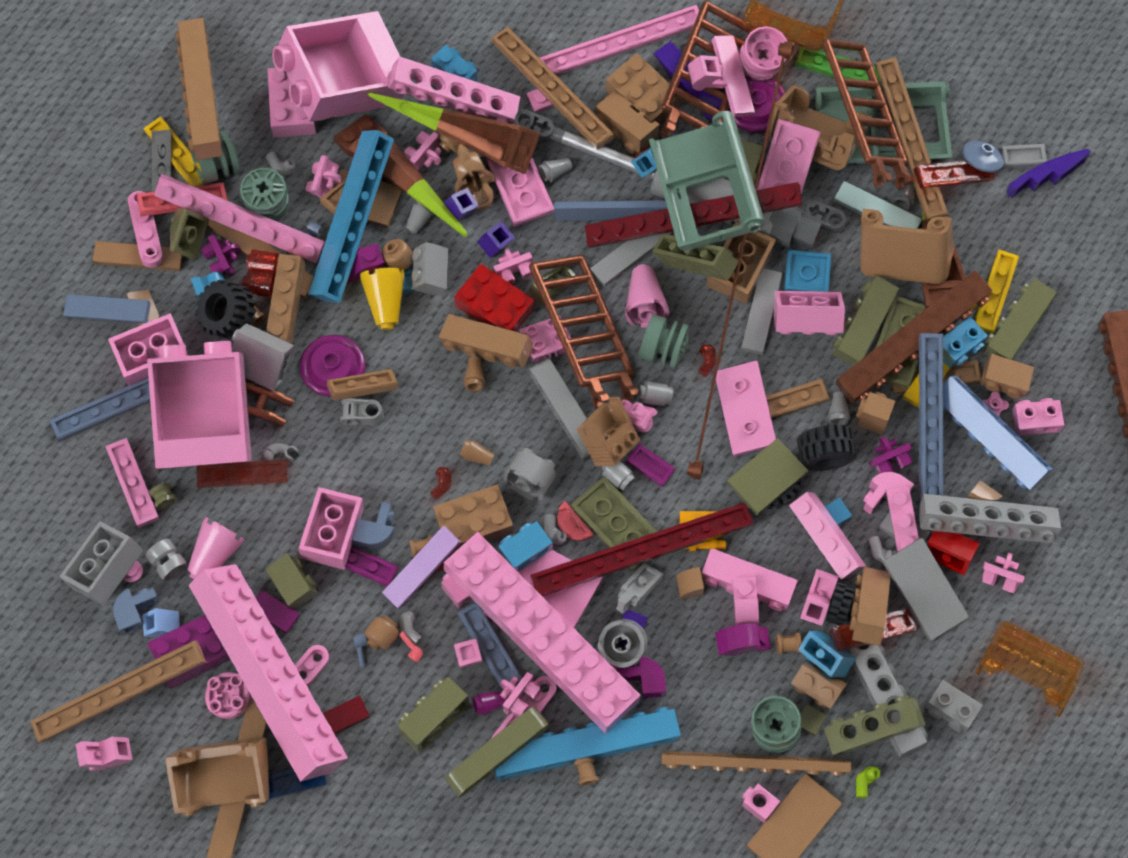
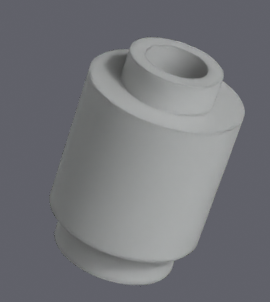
M646 381L644 385L640 386L639 398L642 399V403L658 406L671 404L673 388L668 387L667 384Z
M621 461L615 466L602 467V470H604L602 476H605L617 489L621 488L623 491H626L636 479L633 476V472Z

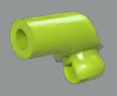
M866 767L856 776V798H868V785L880 777V770L877 767Z

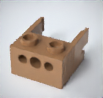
M609 397L607 400H609L610 404H602L577 428L587 451H589V455H591L593 462H595V466H615L640 441L619 397Z

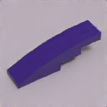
M669 41L654 52L653 55L672 80L682 52ZM688 61L687 66H686V68H685V71H687V72H689V70H688V64L690 63L689 61ZM681 78L678 88L680 87L685 92L719 110L722 100L704 90L698 91L693 89L691 83ZM700 110L707 120L713 118L710 114Z
M1084 149L1046 161L1011 182L1006 193L1013 198L1027 186L1034 192L1049 179L1054 185H1057L1086 162L1091 151Z

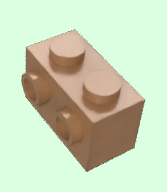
M991 354L985 362L980 385L985 386L989 391L1007 393L1011 398H1023L1029 391L1034 367Z
M869 392L867 399L862 398L856 418L860 419L858 427L883 435L895 401L888 399L882 393Z
M808 660L802 664L791 682L795 686L796 691L803 695L808 694L815 699L816 704L830 709L847 685L838 677L831 678L827 676L820 667Z

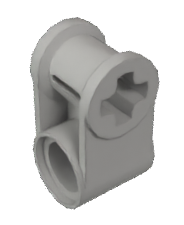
M355 398L342 399L343 415L340 417V423L353 426H376L383 421L384 413L378 401ZM371 410L378 411L375 416H368Z

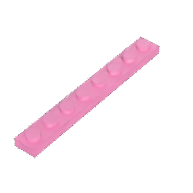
M162 174L159 178L154 196L297 256H301L309 261L318 262L325 241Z

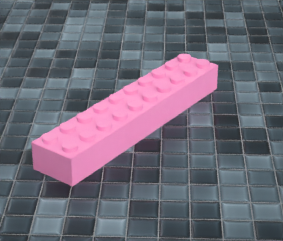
M478 532L444 562V571L605 734L639 703L641 695Z
M236 564L203 570L188 586L299 780L304 781L332 773L348 757L267 619L263 609L260 607L252 590L249 588L241 571Z

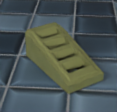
M568 266L554 268L543 275L542 278L544 281L553 280V277L556 279L562 278L559 272H562L566 277L576 275ZM534 281L529 292L541 306H544ZM569 286L553 288L552 290L548 289L551 299L555 298Z

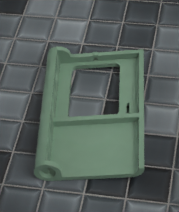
M944 81L905 83L913 108L933 107L936 110L939 142L925 143L930 160L952 159L945 99L949 98V85H945ZM838 86L815 87V110L847 123L849 117ZM847 87L850 97L876 100L872 89ZM854 106L856 112H863L872 116V118H877L876 111L880 110L877 108ZM869 126L864 135L879 137L878 127ZM859 145L848 164L865 163ZM868 145L872 156L897 158L894 147Z
M722 111L714 115L712 118L713 125L662 140L649 139L675 238L680 250H692L747 233H756L765 225L734 115L730 111ZM726 177L730 181L741 224L700 236L697 232L686 191L690 187Z

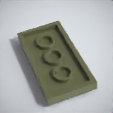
M895 296L876 348L924 311L925 305ZM919 357L913 362L908 360L903 364L905 368L897 375L893 373L886 378L888 380L887 383L908 390Z
M605 476L571 504V508L608 548L657 532ZM641 564L629 567L628 569L633 572Z

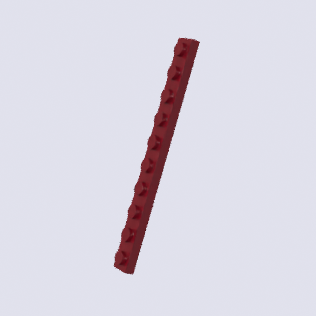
M798 182L756 190L762 214L803 206L800 184ZM734 195L690 204L696 227L740 218ZM668 208L585 225L587 246L589 248L674 231Z
M744 502L530 574L534 589L543 597L753 526V520Z

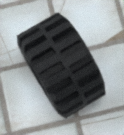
M224 280L213 281L210 283V286L206 285L204 292H201L199 295L200 300L196 303V306H198L196 310V315H198L197 322L201 324L202 330L211 335L230 339L236 329H240L246 323L249 325L253 323L255 319L253 315L256 314V309L254 308L256 301L252 299V292L248 291L249 289L245 286ZM227 303H228L227 312H226V314H225V316H224V310H225V307H226V305H227Z
M818 426L803 432L797 438L800 462L808 470H832L846 466L857 458L853 430L848 426Z

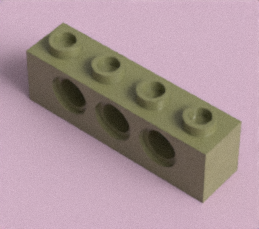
M908 695L901 696L895 699L896 703L888 706L887 703L873 706L874 711L865 713V710L851 714V719L844 721L843 718L830 721L831 726L825 727L824 730L832 754L842 755L926 726L917 698H909ZM897 710L900 713V720L894 723L891 715ZM873 718H876L878 721V728L875 731H872L870 728V721ZM851 726H854L857 730L854 738H850L848 735V729Z

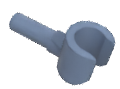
M311 222L305 233L319 237L323 228L319 224Z
M364 633L355 636L353 640L357 649L360 668L365 667L362 647L368 645Z

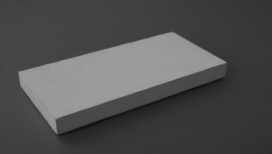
M923 538L917 539L882 561L929 641H932L969 617Z

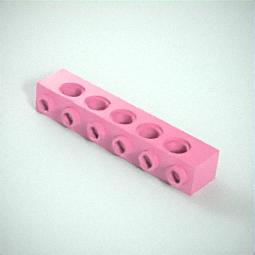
M400 56L392 65L388 88L393 89L396 93L414 96L417 100H427L439 107L454 109L456 112L510 124L515 121L520 96ZM410 78H413L417 84L413 83ZM431 85H434L437 90H434ZM451 91L454 92L457 95V97L453 96ZM491 104L494 105L497 108V110L493 109Z

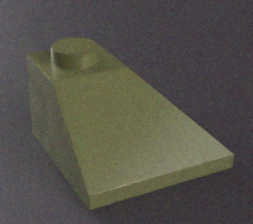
M177 208L175 215L172 217L170 228V251L192 260H197L209 219L190 210Z

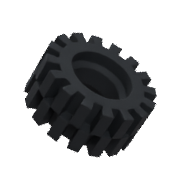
M837 581L826 619L827 622L841 626L845 625L855 586Z

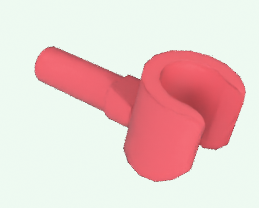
M401 632L399 636L412 649L408 656L415 662H418L423 656V651L412 643L404 632Z

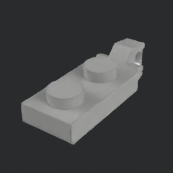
M643 563L622 585L618 594L619 599L616 610L624 614L631 605L636 607L659 584L664 574Z

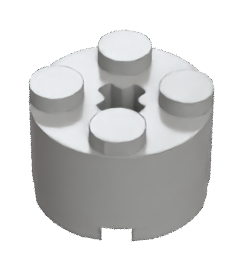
M524 448L523 451L516 454L503 479L506 483L509 480L512 484L510 488L514 492L530 500H533L534 497H539V501L543 499L556 477L555 464L549 459L540 458L531 449Z
M629 619L616 620L605 626L598 640V650L600 655L609 664L621 668L629 667L644 656L647 650V636L644 629L635 621ZM620 637L628 641L626 649L623 646H618Z

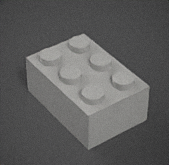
M99 521L59 577L73 590L104 606L141 555L143 549L128 535Z

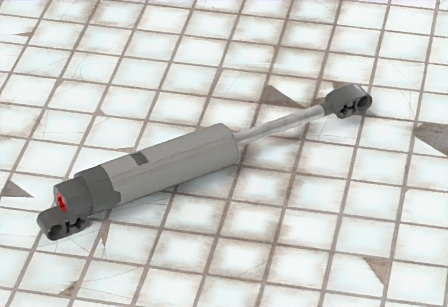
M520 110L515 115V124L539 132L538 140L542 142L555 140L638 173L631 163L635 159L605 146L597 150L587 139L554 127L553 122L549 118L529 110ZM524 118L531 120L527 126L520 125V121ZM546 127L549 128V131L545 130L544 133H542L541 129H545ZM655 169L646 175V177L653 179L650 191L651 194L665 199L658 171ZM724 178L690 187L686 191L690 204L733 195L730 181ZM813 201L806 206V210L793 207L763 213L765 225L759 232L776 239L775 243L790 248L791 244L795 243L813 250L821 229L831 233H839L845 227L846 217L839 209ZM818 210L819 213L815 217H812V212ZM825 213H827L826 222L823 221V217H825ZM833 217H838L841 220V224L834 226L829 220ZM738 218L723 222L734 226L735 222L741 223V219Z

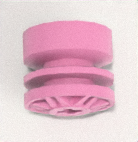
M767 26L756 28L750 32L739 50L744 75L752 80L765 81L770 80L778 73L782 56H778L780 42L784 43L787 41L782 32Z

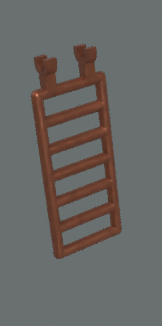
M704 1L701 5L661 105L662 110L669 113L660 131V134L666 138L670 132L675 130L677 119L697 129L709 126L671 105L674 96L713 117L719 112L727 111L729 108L726 92L718 88L706 87L703 90L722 100L719 110L678 88L681 78L692 84L690 74L685 71L688 61L691 62L697 58V56L692 54L694 45L716 56L713 44L698 37L701 28L716 36L732 35L706 21L705 18L708 11L742 29L748 35L756 29L754 26L709 1ZM734 36L737 48L741 49L744 41Z
M824 39L822 45L865 163L870 164L872 167L874 187H883L882 178L884 182H891L893 180L891 174L885 170L884 165L893 167L896 175V189H904V179L909 184L915 181L913 176L906 170L908 160L865 44ZM833 48L858 51L862 61L836 58ZM840 67L865 70L869 80L844 78ZM847 87L872 89L876 100L850 97ZM854 106L880 109L883 119L857 116ZM861 125L887 128L890 138L865 136ZM868 145L894 147L897 158L872 156Z
M583 255L530 263V272L577 382L581 387L588 386L592 395L594 409H598L603 402L609 401L607 400L609 397L603 391L601 384L618 381L622 390V399L632 402L634 400L633 396L639 395L638 389L630 380V378L635 376V371L586 258ZM579 264L583 275L544 281L539 270ZM587 283L591 291L590 294L552 300L548 289ZM595 302L599 313L560 319L556 308ZM604 321L608 332L568 338L564 328ZM612 340L616 351L577 358L572 347ZM617 359L621 360L624 367L622 371L586 378L581 366Z

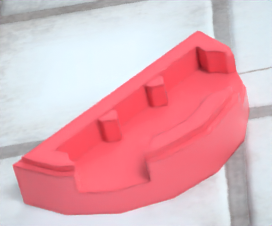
M564 501L559 507L557 515L558 527L561 532H564L569 539L576 541L587 540L593 537L594 533L568 503Z

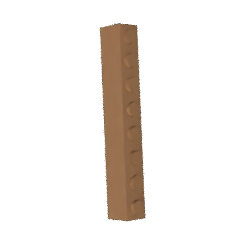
M204 19L179 21V31H175L177 44H181L177 46L179 59H182V61H179L180 72L184 74V76H181L182 88L186 89V91L182 92L185 105L188 104V107H184L186 120H190V123H186L188 136H192L191 139H188L190 152L195 153L196 160L220 157L223 155Z

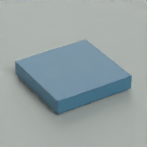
M788 250L784 291L829 292L832 254Z

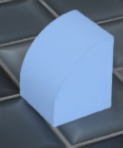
M156 608L143 614L144 637H160L180 627L179 611Z

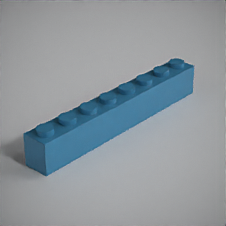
M378 130L362 131L308 293V295L324 302L340 303L394 141L393 138Z
M662 707L654 710L655 713L646 715L645 712L633 714L632 718L625 720L622 718L606 734L595 723L587 724L586 728L577 730V727L567 728L563 730V733L554 735V732L544 733L540 735L541 738L531 741L496 769V780L499 781L572 765L576 760L594 757V759L679 741L681 735L675 710H668V707Z

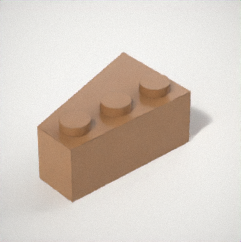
M613 91L596 105L595 115L613 132L614 139H620L625 144V149L631 155L635 154L638 157L642 152L651 147L649 139L658 140L659 124L656 121L650 123L645 119L646 114L643 111L637 113L631 108L633 107L631 102L616 91Z

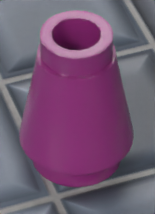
M502 691L477 693V696L472 697V703L476 714L485 716L502 707L508 697L506 699L500 696Z

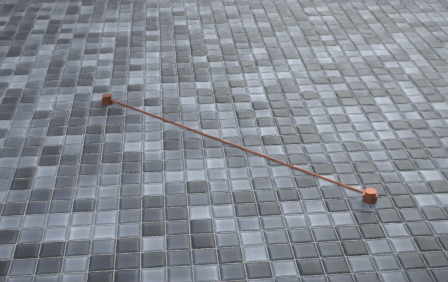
M785 41L784 43L780 42L778 56H782L755 180V190H757L784 61L785 59L791 60L794 42ZM747 234L743 236L696 459L694 463L690 462L687 475L693 479L701 480L704 462L699 461Z

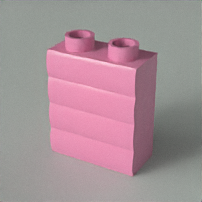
M378 11L287 26L279 44L273 48L272 58L275 68L279 72L286 71L291 82L289 86L291 102L297 108L303 107L309 121H320L331 117L346 116L352 113L389 107L371 98L367 93L401 100L405 95L396 93L393 89L388 88L392 65L400 55Z
M231 341L204 343L205 355L187 356L186 345L159 346V358L147 359L155 468L252 461L243 353L232 352Z

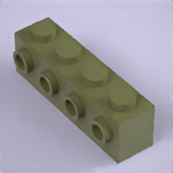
M662 234L652 250L662 263L668 267L728 281L738 265V261L732 256L733 253L725 247L709 244L683 251L678 248L675 236Z
M878 275L871 280H866L861 289L864 292L861 298L858 297L852 306L854 310L852 316H848L844 321L842 335H838L832 344L835 347L832 355L852 367L864 358L899 290L898 287Z
M1035 278L1031 284L1026 283L1019 293L1022 295L1020 300H1014L1010 305L1008 311L1011 313L1007 318L1003 316L997 324L998 332L995 335L991 333L984 345L987 348L984 354L988 357L994 354L1012 360L1053 301L1057 292Z

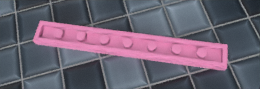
M697 5L540 57V60L555 75H559L692 30L699 9Z

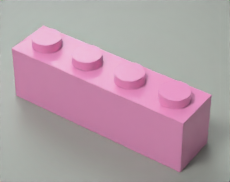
M806 492L789 505L841 580H849L866 567L863 560L815 493Z
M712 548L701 573L705 584L712 587L719 585L726 588L725 590L730 594H733L732 578L756 577L758 603L760 601L767 603L771 609L776 611H782V609L787 611L798 581Z

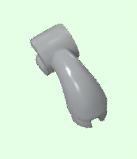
M274 443L266 447L263 456L272 461L278 454L285 453L287 459L294 462L289 453L294 451L299 454V451L295 446Z

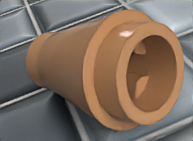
M470 357L468 359L463 384L469 391H480L485 385L481 358Z
M466 439L459 456L464 457V460L489 466L494 453L488 451L473 439L472 441Z

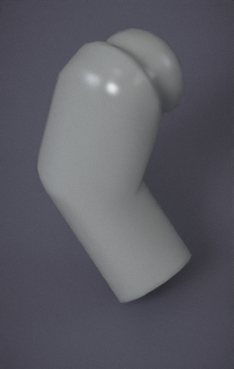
M270 152L266 155L265 158L271 168L279 174L290 175L294 172L296 165L292 160L280 162L275 152Z
M544 515V532L553 544L562 545L566 541L567 536L555 527V515Z
M879 536L868 539L873 557L876 560L882 562L896 553L895 550L891 551L882 548Z
M406 611L399 617L400 633L404 632L411 642L417 645L421 641L422 636L413 630L414 613Z

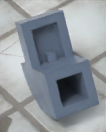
M382 502L376 523L358 519L352 539L355 547L377 550L385 547L392 541L395 531L394 527L388 525L393 524L395 512H392L391 504Z
M128 588L117 597L113 607V614L122 635L143 628V622L138 610L160 602L154 588L142 589L135 596L132 595Z

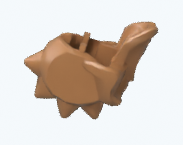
M459 144L457 157L452 161L457 177L455 192L457 193L468 188L479 206L476 210L486 209L490 207L493 200V190L489 187V184L496 180L495 175L484 167L477 152L469 151L465 146Z

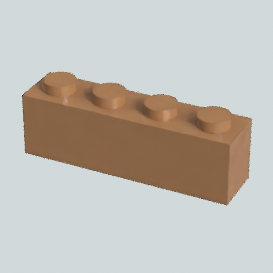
M279 254L266 333L292 344L306 263L301 256Z
M448 314L439 335L444 348L449 351H462L471 357L481 356L493 363L496 361L503 362L511 368H516V366L524 368L534 346L529 335Z
M864 567L862 575H857L856 589L853 597L854 603L851 612L852 618L849 630H853L852 640L880 646L885 630L891 577L888 572Z

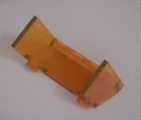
M750 0L745 12L744 21L748 27L753 29L765 26L775 28L782 32L787 41L794 42V44L812 51H819L823 49L822 41L832 37L841 16L844 0H839L827 28L823 26L814 27L771 11L768 6L759 3L760 0Z
M1000 621L977 666L975 674L979 675L982 668L991 674L1000 673L1003 669L1044 690L1043 696L1046 698L1045 701L1051 706H1059L1056 716L1060 717L1078 685L1084 663L1076 656L1010 622Z

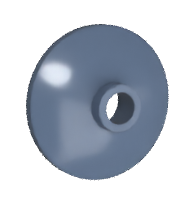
M974 140L966 143L963 148V155L966 161L978 170L997 172L1004 165L1001 152L987 142Z

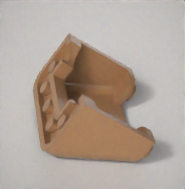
M793 85L775 103L768 140L770 143L772 142L778 119L821 131L812 161L835 170L843 169L858 146L850 120L848 119L846 123L809 108L811 99L809 93ZM856 112L857 116L872 118V116L863 112ZM861 125L863 133L865 134L869 126Z
M863 208L861 216L860 267L864 275L869 277L878 275L881 278L940 284L947 279L954 252L952 218L934 217L928 222L926 230L883 225V215L881 212Z
M266 738L179 749L165 758L175 814L183 813V816H191L197 814V810L204 806L243 801L246 804H251V807H260L269 800L268 745Z

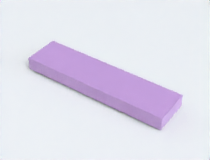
M443 526L382 593L397 608H401L461 541L446 526Z

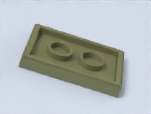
M777 438L727 480V484L758 515L804 477L808 470Z

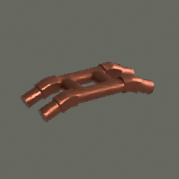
M246 382V392L260 395L255 407L247 405L248 414L283 427L286 419L265 410V405L269 398L292 407L294 399L279 391H273Z

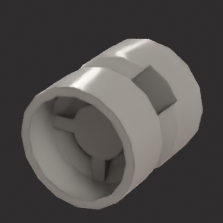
M163 539L157 542L145 554L153 567H157L156 572L164 582L175 579L188 567L182 555L176 554L177 549L170 539Z

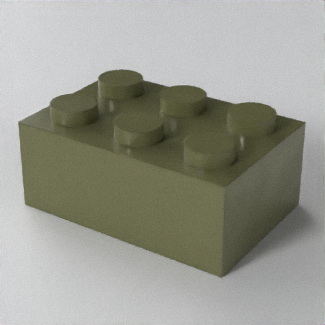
M450 677L437 681L432 687L433 691L427 697L425 695L416 702V708L411 713L406 712L398 721L400 723L398 725L400 736L419 755L470 706L468 695Z

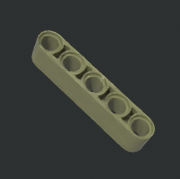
M535 706L531 707L448 773L445 780L459 797L464 796L542 734L550 724Z

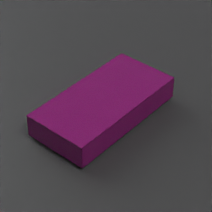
M640 443L626 460L627 464L662 488L676 470V468Z
M263 590L256 597L270 624L288 634L300 617V614Z

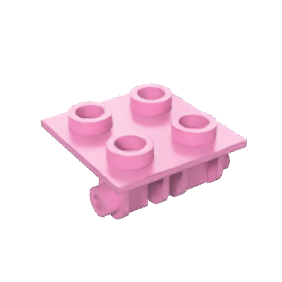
M551 319L519 329L520 333L529 335L534 344L529 355L532 363H539L547 359L546 355H548L549 359H552L551 353H554L555 357H557V351L559 355L565 353ZM565 327L564 329L566 331L568 338H571L567 328Z

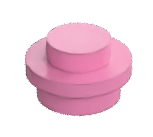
M136 561L123 580L130 583L138 581L143 575L142 565Z

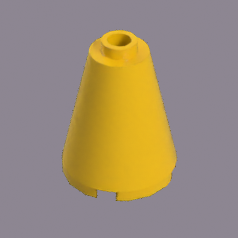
M399 268L375 269V272L370 275L369 270L362 272L360 279L376 326L381 327V330L394 329V325H397L399 322L404 270L399 271Z

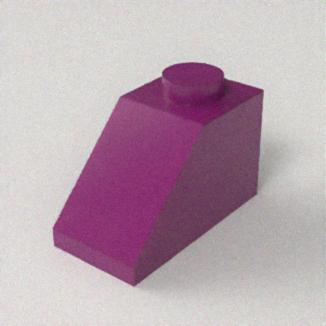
M378 243L357 250L347 283L361 280L360 274L364 271L369 270L370 275L375 272V269L385 268Z

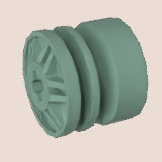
M225 130L220 132L223 156L196 160L195 153L191 152L194 164L198 162L201 171L196 165L195 167L200 179L203 178L201 180L203 185L218 180L217 170H221L225 178L229 177L228 167L233 175L240 173L237 151Z
M258 168L244 176L240 185V194L244 208L275 221L283 218L289 209V196L283 177L277 171L270 168Z
M652 314L641 344L639 358L654 362L657 355L661 354V365L665 366L670 357V368L676 369L686 351L690 325L683 324L679 333L677 332L679 322L675 321L671 329H667V318Z
M771 696L764 698L754 708L751 719L752 732L755 741L762 749L769 753L779 754L787 752L796 746L801 736V716L798 708L791 700L781 696ZM773 724L780 726L781 730L777 732L776 729H773Z

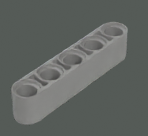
M547 358L529 368L532 379L543 397L546 398V402L554 415L557 416L556 418L580 457L585 459L591 456L577 431V428L587 418L551 360Z

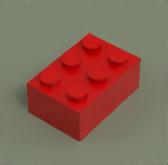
M482 264L477 267L454 296L455 306L476 321L515 332L518 331L534 310V299Z

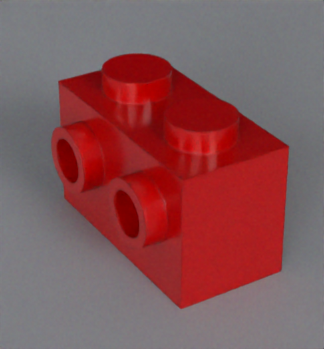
M934 531L927 543V547L937 563L965 575L980 543L959 533Z

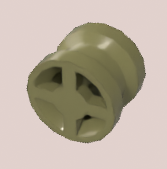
M161 483L149 491L151 498L155 499V507L158 510L165 509L177 501L176 496L171 492L172 487L170 483Z

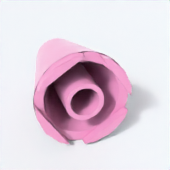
M641 264L632 270L625 316L626 321L631 325L635 326L634 323L641 324L642 328H647L652 314L669 317L670 313L669 306L653 268Z
M205 516L187 569L191 572L189 577L195 579L205 569L221 567L243 544L245 539L241 537L237 540L235 538L236 533L217 522L208 523L210 518Z

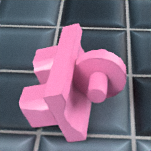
M421 131L416 138V143L421 147L416 150L412 146H408L403 152L417 171L423 165L429 167L432 163L437 166L441 163L439 155L442 150L439 148V135L435 132L430 135Z
M321 156L319 162L313 163L312 173L315 177L313 181L307 182L306 191L322 198L333 188V184L341 183L342 177L337 174L339 165L330 161L328 156Z
M508 248L504 249L505 256L498 259V265L493 266L494 272L510 284L515 283L513 273L520 271L523 279L532 277L529 269V264L533 262L530 252L520 255L519 251L511 253Z
M628 400L621 401L633 427L639 432H648L653 426L652 416H655L658 412L654 408L643 406L639 402L633 404Z
M1008 553L1006 558L996 557L995 562L1002 564V568L985 561L982 567L984 569L982 582L994 586L997 576H1004L1006 579L1002 589L1011 593H1015L1019 583H1023L1025 577L1007 570L1008 567L1017 570L1019 563L1011 561L1013 555L1011 553Z
M528 672L516 687L515 685L519 680L514 676L510 682L502 680L500 686L504 689L500 696L506 699L510 693V696L503 704V712L507 715L513 713L520 717L529 708V705L520 700L523 695L526 694L535 700L541 692V687L533 681V675Z

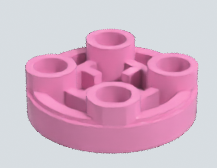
M225 672L210 678L207 682L205 702L209 711L222 719L236 718L243 714L250 705L252 696L239 674Z

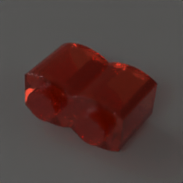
M252 249L246 258L248 272L243 277L242 286L247 287L248 291L252 292L253 295L272 298L279 254Z

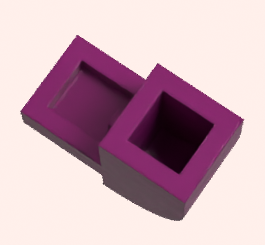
M757 623L735 625L715 632L719 655L737 656L747 651L766 652L771 650L767 627H758Z
M642 657L639 660V666L635 667L633 664L629 667L617 668V672L627 682L640 680L642 698L666 696L664 672L654 660Z

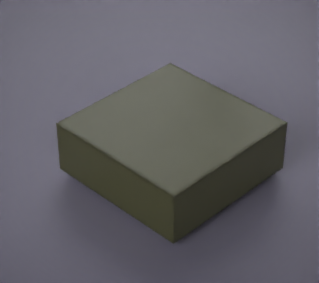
M806 704L800 715L801 729L816 737L827 715Z

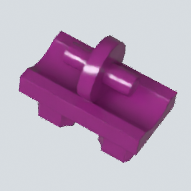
M214 234L209 236L210 242L204 245L201 250L207 260L215 256L218 258V261L209 265L212 273L221 272L223 275L227 273L229 276L236 274L229 257L232 262L238 260L236 254L240 252L239 245L231 244L229 240L223 242L224 248L221 241L217 240Z
M885 437L879 438L880 446L875 447L874 450L876 454L884 452V454L868 462L871 468L875 467L879 474L893 472L889 460L895 458L900 469L913 463L909 453L912 448L907 443L892 450V447L897 445L896 440L893 439L888 442Z

